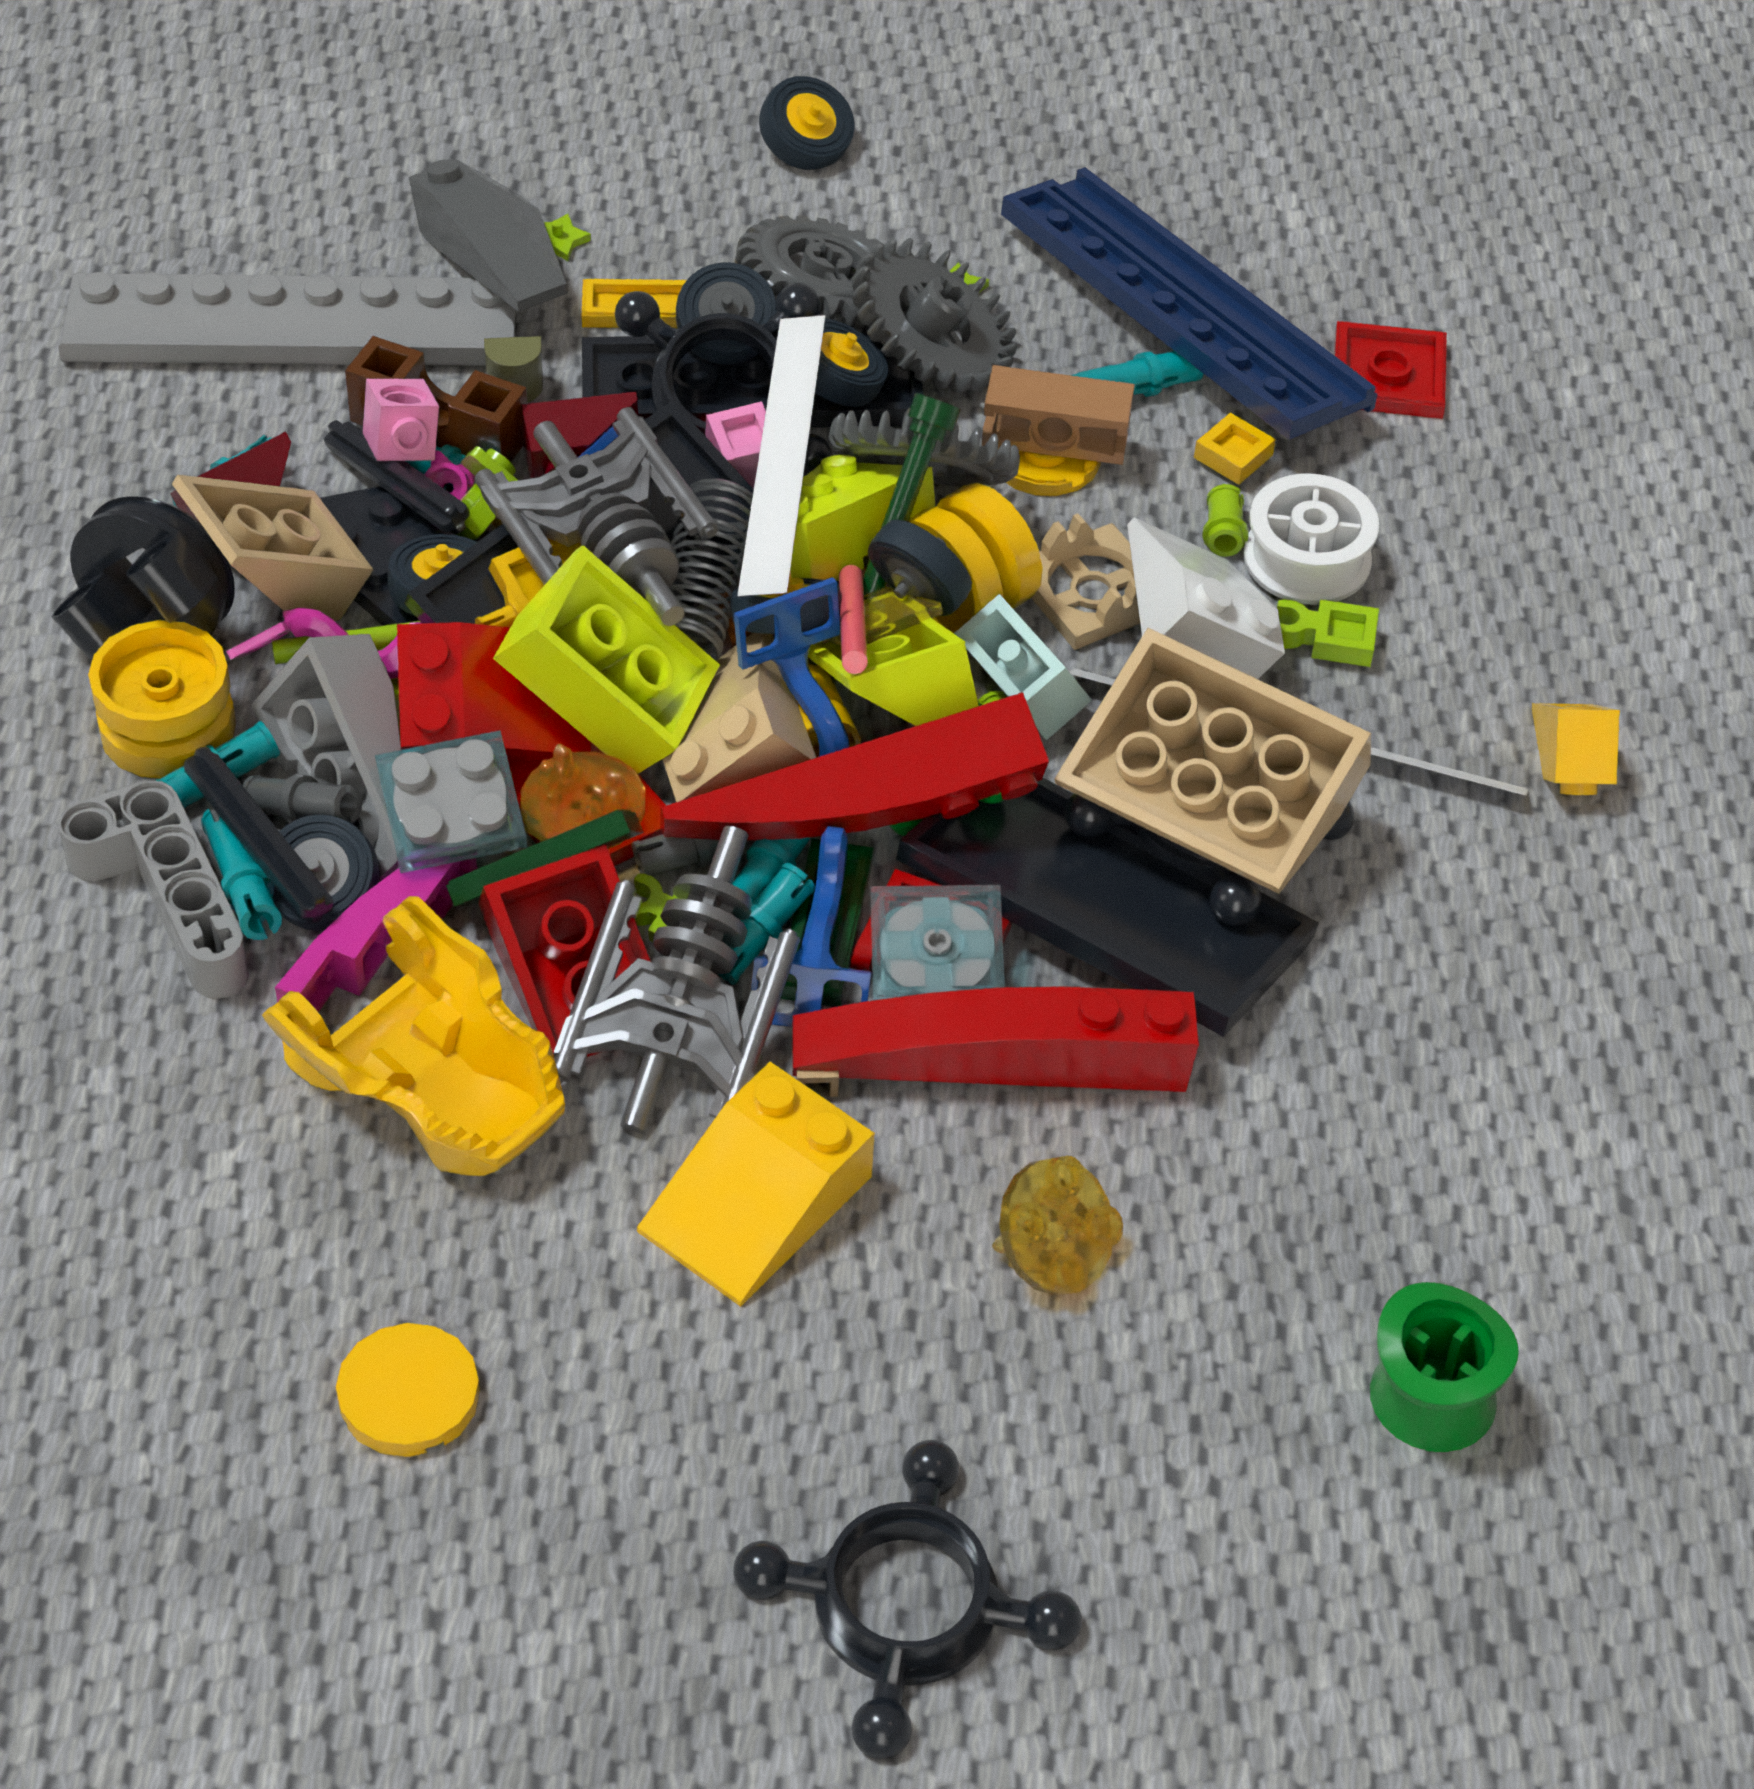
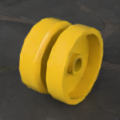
M979 483L964 485L942 498L936 507L925 509L909 519L910 523L923 528L936 538L944 540L946 546L960 559L971 577L972 589L968 597L951 615L938 616L920 609L952 633L959 630L997 595L1000 594L1014 609L1032 598L1040 588L1043 567L1038 545L1023 517L1012 503L995 489Z
M156 620L136 624L109 637L94 654L88 677L96 709L99 733L104 752L119 768L140 777L161 779L184 766L185 759L194 756L197 748L205 747L209 744L216 748L233 738L236 718L230 694L231 685L228 665L222 646L207 631L185 622L176 621L168 623L167 621Z

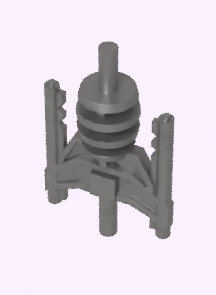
M623 408L617 414V421L613 423V428L618 437L603 450L590 455L586 454L579 458L553 422L544 421L538 424L533 432L534 438L556 469L539 478L508 482L502 471L493 474L490 469H483L476 474L475 482L481 490L482 497L496 518L502 521L544 585L563 565L559 555H551L554 553L553 547L547 538L567 547L580 542L581 546L584 545L647 600L664 625L672 626L682 620L685 611L669 589L678 574V559L663 528L657 524L654 516L649 512L651 511L652 484L666 503H674L671 505L672 511L676 517H684L682 524L690 536L698 533L703 539L712 538L716 534L718 526L659 446L657 437L641 416L638 417L632 408Z
M725 826L723 828L707 875L684 874L680 876L674 885L673 893L678 899L666 902L660 917L667 926L657 928L653 940V946L656 951L663 956L654 957L651 962L638 958L616 979L615 976L623 956V951L619 949V944L629 939L631 929L627 926V922L631 918L637 917L642 898L635 896L637 889L628 880L618 882L615 886L569 1017H566L553 1055L561 1084L563 1081H569L571 1074L580 1077L587 1054L622 1049L643 1057L620 1122V1126L623 1129L645 1134L669 1065L696 1072L716 1091L709 1117L716 1118L726 1102L755 1075L800 938L796 936L797 933L789 929L786 932H780L778 939L769 937L764 952V957L768 960V964L763 968H759L756 979L760 982V987L757 990H751L741 1022L739 1023L733 987L723 984L716 974L730 973L738 957L731 948L741 947L747 934V929L740 920L747 919L751 915V898L743 890L732 885L748 838V833L734 826Z

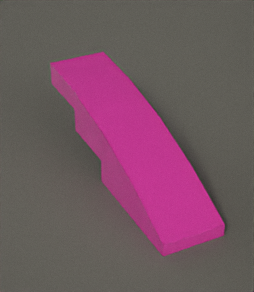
M475 845L456 850L429 848L407 861L359 897L310 944L275 986L277 1002L289 991L299 992L319 1012L336 987L360 996L388 956L386 946L392 942V939L382 922L383 916L400 905L407 897L417 896L443 919L453 905L446 885L449 884L450 880L477 869Z

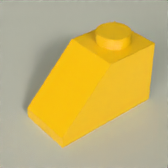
M1532 703V714L1544 780L1560 783V794L1597 795L1598 784H1617L1620 710L1593 704Z

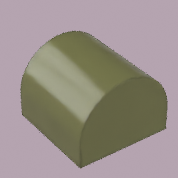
M541 336L484 338L486 374L526 387L527 403L536 399L543 390Z

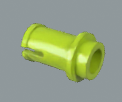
M1230 484L1217 485L1207 494L1208 521L1203 526L1202 532L1204 544L1211 552L1222 557L1237 554L1244 547L1249 536L1247 524L1243 521L1244 496L1243 494L1239 495L1240 489Z

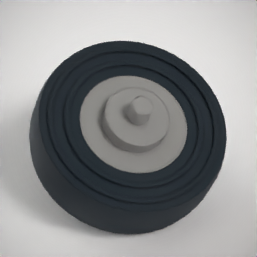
M311 815L297 819L279 831L333 898L332 911L324 914L320 922L310 924L296 914L274 886L272 898L275 906L279 909L281 916L293 925L307 930L324 931L359 897L379 883V862L376 852L366 836L352 823L330 815Z

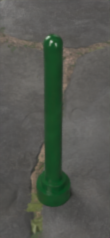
M915 393L908 413V417L913 419L909 430L913 431L914 435L881 528L891 520L909 522L937 440L943 442L946 432L954 431L961 411L960 408ZM869 560L863 577L865 609L880 604L887 584L876 571L871 560Z

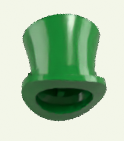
M1421 1282L1403 1287L1390 1297L1379 1318L1376 1341L1379 1364L1375 1368L1370 1382V1400L1374 1412L1382 1425L1392 1435L1412 1447L1432 1452L1461 1450L1481 1439L1493 1424L1497 1411L1496 1392L1510 1379L1518 1361L1519 1349L1517 1339L1509 1324L1497 1311L1466 1291L1435 1282Z

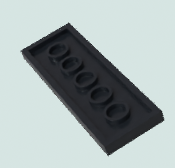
M862 333V334L865 335L868 339H870V337L867 335V333ZM646 336L582 337V397L636 392L638 398V417L641 416L646 420L656 412L652 397V376L655 363L662 349ZM873 342L881 350L883 345L880 342ZM690 350L678 363L672 383L675 394L683 407L693 416L706 422V415L761 401L765 407L768 401L772 372L760 354L742 363L724 365L706 361ZM883 354L887 362L888 374L878 395L867 405L850 407L833 403L815 394L810 428L831 427L835 417L840 413H844L846 417L849 411H854L859 426L861 416L865 410L870 412L872 426H879L881 416L885 411L889 412L890 426H902L904 413L911 407L915 393L924 395L923 384L914 377V371L908 369L904 372L897 367V359L894 356L887 358Z

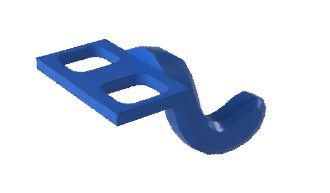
M832 577L735 612L734 622L738 666L744 670L772 660L777 665L787 687L813 725L819 741V757L849 748L850 744L847 733L834 705L814 679L808 667L810 645L840 634L837 581ZM828 595L829 619L826 624L802 632L800 617L802 605L807 601ZM774 615V641L766 647L747 652L745 630L748 624L763 617Z
M828 826L822 834L813 903L801 948L795 954L789 974L794 975L797 979L795 1007L790 1013L776 1012L772 1025L792 1027L793 1015L821 1010L824 984L829 980L857 983L862 989L861 1002L868 1001L872 972L841 968L835 964L830 953V941L838 915L847 859L848 837L845 828ZM755 956L751 984L752 991L759 988V981L756 979L759 968H763L768 964V960L765 957Z

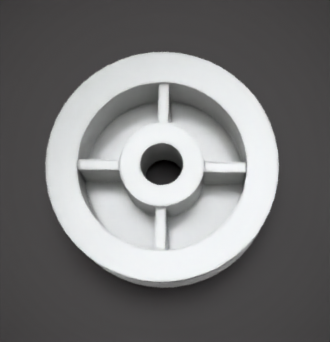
M1294 474L1272 481L1255 496L1250 509L1249 522L1251 530L1248 541L1244 545V562L1252 578L1263 589L1285 600L1317 605L1320 603V599L1334 602L1343 600L1356 593L1365 584L1371 571V549L1378 537L1379 518L1372 502L1360 490L1345 481L1326 475Z

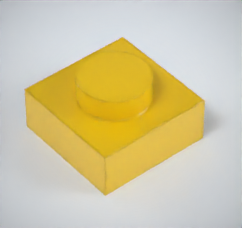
M1230 412L1196 441L1194 458L1240 485L1273 456L1276 439Z

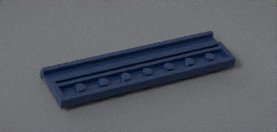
M1086 167L1078 169L1076 179L1059 184L1054 179H1050L1003 196L1001 215L1288 440L1361 409L1366 412L1374 410L1378 394L1375 393L1376 387Z

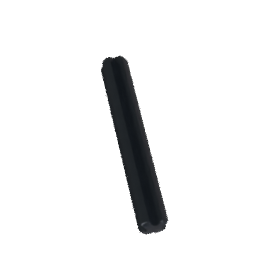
M334 420L328 425L329 433L324 437V442L328 449L444 533L453 531L455 534H459L466 529L465 520L470 516V511L466 504L405 461H377L363 435V431L351 422L342 424L340 421Z
M208 747L197 748L194 756L185 759V773L296 914L304 918L307 923L315 924L320 922L324 914L332 911L333 898L219 755L213 753Z

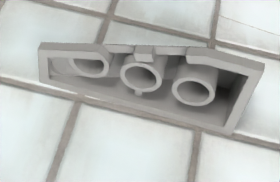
M370 634L308 638L253 701L251 706L258 722L262 721L275 739L280 750V756L275 758V760L284 771L295 769L299 775L312 776L318 783L354 785L359 790L362 798V809L359 818L353 825L366 836L376 852L379 862V882H381L401 867L414 853L413 842L408 839L397 820L393 801L396 784L393 780L392 764L398 756L402 755L393 685Z

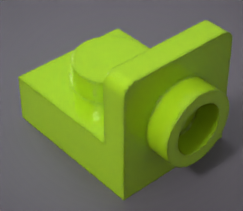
M476 446L461 461V464L475 476L480 470L490 469L493 474L502 471L508 482L518 481L513 476L516 472L515 467L503 455L493 449H488L485 452L482 448ZM475 483L460 500L469 508L470 516L465 520L466 529L456 534L471 540L479 538L496 517L482 497L480 488Z

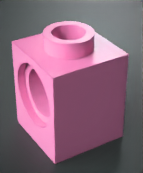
M366 379L363 435L376 460H435L439 405L425 380Z
M762 401L706 415V438L753 489L766 414Z

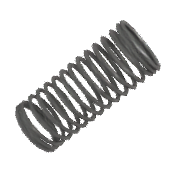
M718 478L702 479L689 486L694 494L702 490L711 489L728 491L741 496L752 505L753 494L743 486L732 481ZM713 495L697 497L699 501L713 500L731 504L744 511L750 518V510L732 499ZM706 506L704 507L706 511L723 513L739 521L726 522L721 519L712 518L718 526L714 536L727 539L735 545H724L715 541H709L697 534L693 535L696 540H688L686 538L689 535L688 532H683L682 519L684 517L680 516L677 520V528L674 531V539L671 545L675 550L679 568L682 567L688 573L678 572L676 579L679 578L685 584L677 585L673 582L669 589L671 591L677 590L682 594L675 597L685 612L694 613L710 620L700 621L683 616L682 620L675 624V626L684 634L709 639L712 643L696 644L703 649L715 647V651L708 655L717 662L721 658L723 641L726 639V630L729 628V619L732 617L731 590H736L740 582L749 519L745 520L738 514L724 508ZM720 531L736 532L738 534H726ZM743 538L744 542L740 543L736 539ZM693 544L719 548L730 555H717L706 552ZM688 545L693 551H685L683 546ZM738 548H739L740 551H741V553H740V554H737L736 552H734V551L731 550V549H738ZM691 555L713 558L727 566H715L704 563ZM685 556L691 562H682L679 558ZM736 559L738 564L734 565L728 560ZM689 566L706 568L720 573L724 577L704 575L689 568ZM733 570L735 575L731 576L725 571ZM686 578L703 579L718 585L720 588L701 586ZM730 581L732 586L728 587L722 582ZM683 589L699 590L713 595L717 599L698 597ZM725 592H727V594L729 595V597L724 598L723 596H721V595L718 594V593H725ZM680 600L698 602L714 610L695 608ZM723 603L726 608L721 609L715 604ZM720 614L723 619L717 620L711 615ZM716 625H717V627H718L720 630H719V631H714V630H712L711 628H709L708 626H716Z

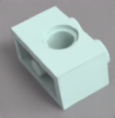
M1000 594L954 633L965 641L966 649L1008 697L1024 693L1036 728L1045 740H1048L1092 701L1066 667Z

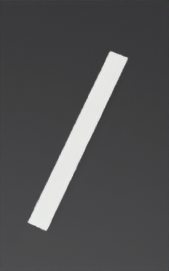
M825 315L780 319L737 596L787 593Z

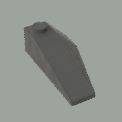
M447 159L433 162L427 167L426 171L409 177L419 230L425 239L518 312L568 293L564 275L539 209L515 191L459 160Z

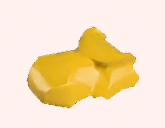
M409 896L400 905L384 915L382 921L392 939V942L386 946V952L405 976L332 1035H330V1031L321 1015L299 992L289 991L275 1005L269 1007L262 1016L269 1027L282 1040L284 1060L289 1068L309 1084L328 1091H344L347 1094L370 1097L386 1103L407 1120L430 1159L440 1171L466 1176H485L498 1171L522 1154L564 1114L565 1098L549 1039L545 1034L523 1023L501 999L502 988L499 977L487 953L450 929L421 898Z

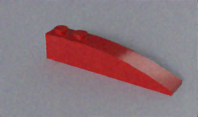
M1022 692L663 806L660 812V827L664 837L720 840L723 828L725 826H734L748 833L747 840H776L822 836L828 826L845 828L846 833H852L917 820L941 813L944 819H950L976 809L979 806L978 800L1000 793L1002 799L1009 800L1035 790L1038 787L1037 781L1042 780L1049 759Z
M1067 986L999 987L916 994L859 1002L793 1015L792 1076H797V1070L838 1071L839 1078L1186 1092L1199 1046L1194 992Z

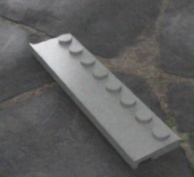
M73 273L62 338L58 349L62 362L350 365L371 337L376 336L423 352L425 366H486L484 338L515 337L517 310L476 278L437 276Z

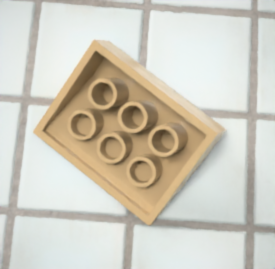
M1147 628L1054 780L1055 784L1280 894L1342 815L1371 765V733L1153 629Z

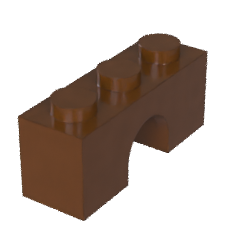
M376 336L371 337L345 370L350 422L363 426L366 379H424L439 405L436 446L442 448L446 444L458 447L463 455H467L476 446H479L485 452L488 449H493L510 462L513 461L523 447L521 404H527V388L475 370L458 393L452 396L439 389L429 378L425 369L423 352Z

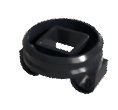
M138 496L120 497L100 506L74 537L70 551V562L78 588L66 596L51 617L91 661L94 654L109 637L136 624L163 620L168 623L174 621L185 622L212 635L233 605L235 597L234 577L226 557L201 523L192 515L162 500ZM144 548L143 553L133 564L126 558V556Z

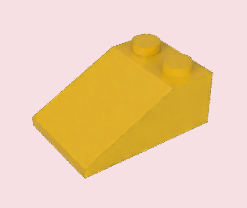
M769 1062L726 1102L639 1223L637 1232L741 1307L872 1177L875 1133L787 1072Z

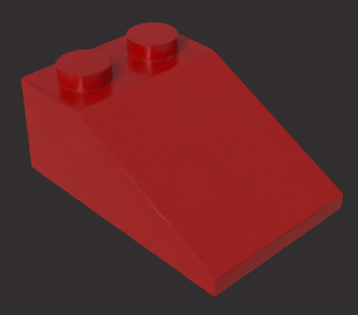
M462 622L397 624L402 754L417 752L424 755L438 749L458 748L468 740L477 739L485 741L491 746L495 762L591 758V741L493 659L510 627Z
M606 845L483 886L478 903L498 957L531 1028L545 1034L549 1039L553 1053L566 1017H569L615 886L620 882ZM634 918L627 922V926L631 929L629 939L619 944V949L623 951V956L615 979L638 958L650 961ZM602 1052L590 1053V1054H587V1057H590V1056H593V1055H596V1054H599V1053H602Z

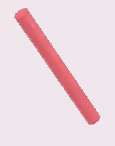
M847 565L839 573V588L842 596L840 603L842 665L847 672L858 674L865 670L868 663L863 573L859 567Z

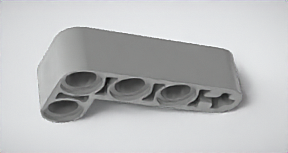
M142 781L79 801L67 807L61 814L58 825L67 868L72 875L81 880L98 881L138 868L187 977L197 993L208 998L219 999L230 997L239 992L246 984L249 976L242 931L174 789L162 781ZM215 946L216 953L213 954L210 948Z

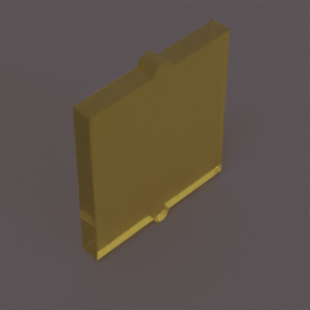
M884 587L864 595L867 644L920 624L929 618L942 615L941 602L906 595L903 599H900L894 594L893 591L895 589ZM841 621L840 634L823 640L821 643L831 642L841 645Z

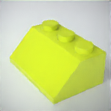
M584 545L572 553L517 615L493 657L496 662L632 777L676 750L720 666L718 662L675 625H664L649 602Z
M897 598L865 609L868 663L865 670L861 673L851 674L843 668L841 621L839 635L810 645L808 657L850 691L915 726L979 706L965 641L905 599Z

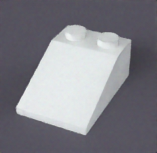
M1135 517L1127 524L1142 636L1147 628L1153 629L1256 679L1262 676L1285 654L1278 609L1227 559Z

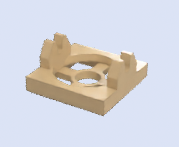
M1078 513L1073 515L1067 532L1059 521L1053 523L1042 540L1041 551H1039L1043 567L1041 586L1032 599L1070 646L1077 650L1140 624L1130 543L1117 527L1110 523L1092 530ZM1083 556L1105 557L1119 562L1124 568L1109 574L1100 571H1089L1079 558ZM1061 566L1072 581L1069 590L1054 595L1050 587V577L1055 569ZM1086 580H1098L1106 584L1109 589L1102 599L1090 600L1082 597L1076 587L1079 583ZM1126 587L1125 594L1121 596L1117 590ZM1080 605L1088 609L1097 610L1096 613L1083 612L1081 610L1075 609L1074 607Z

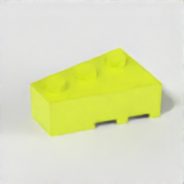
M835 455L824 458L818 467L804 476L790 567L791 577L821 580L833 577L838 581L841 569L847 565H855L861 570L864 569L863 557L868 555V547L881 529L903 465L857 463L854 456ZM932 467L927 468L910 518L925 509L936 507Z

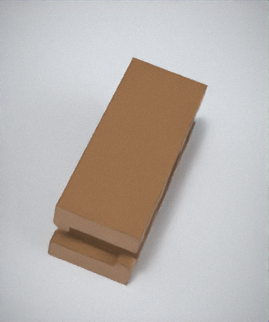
M993 365L985 400L984 416L986 418L983 426L981 446H985L991 435L996 434L999 442L998 448L1005 440H1009L1011 446L1016 445L1018 447V451L1123 465L1135 384Z

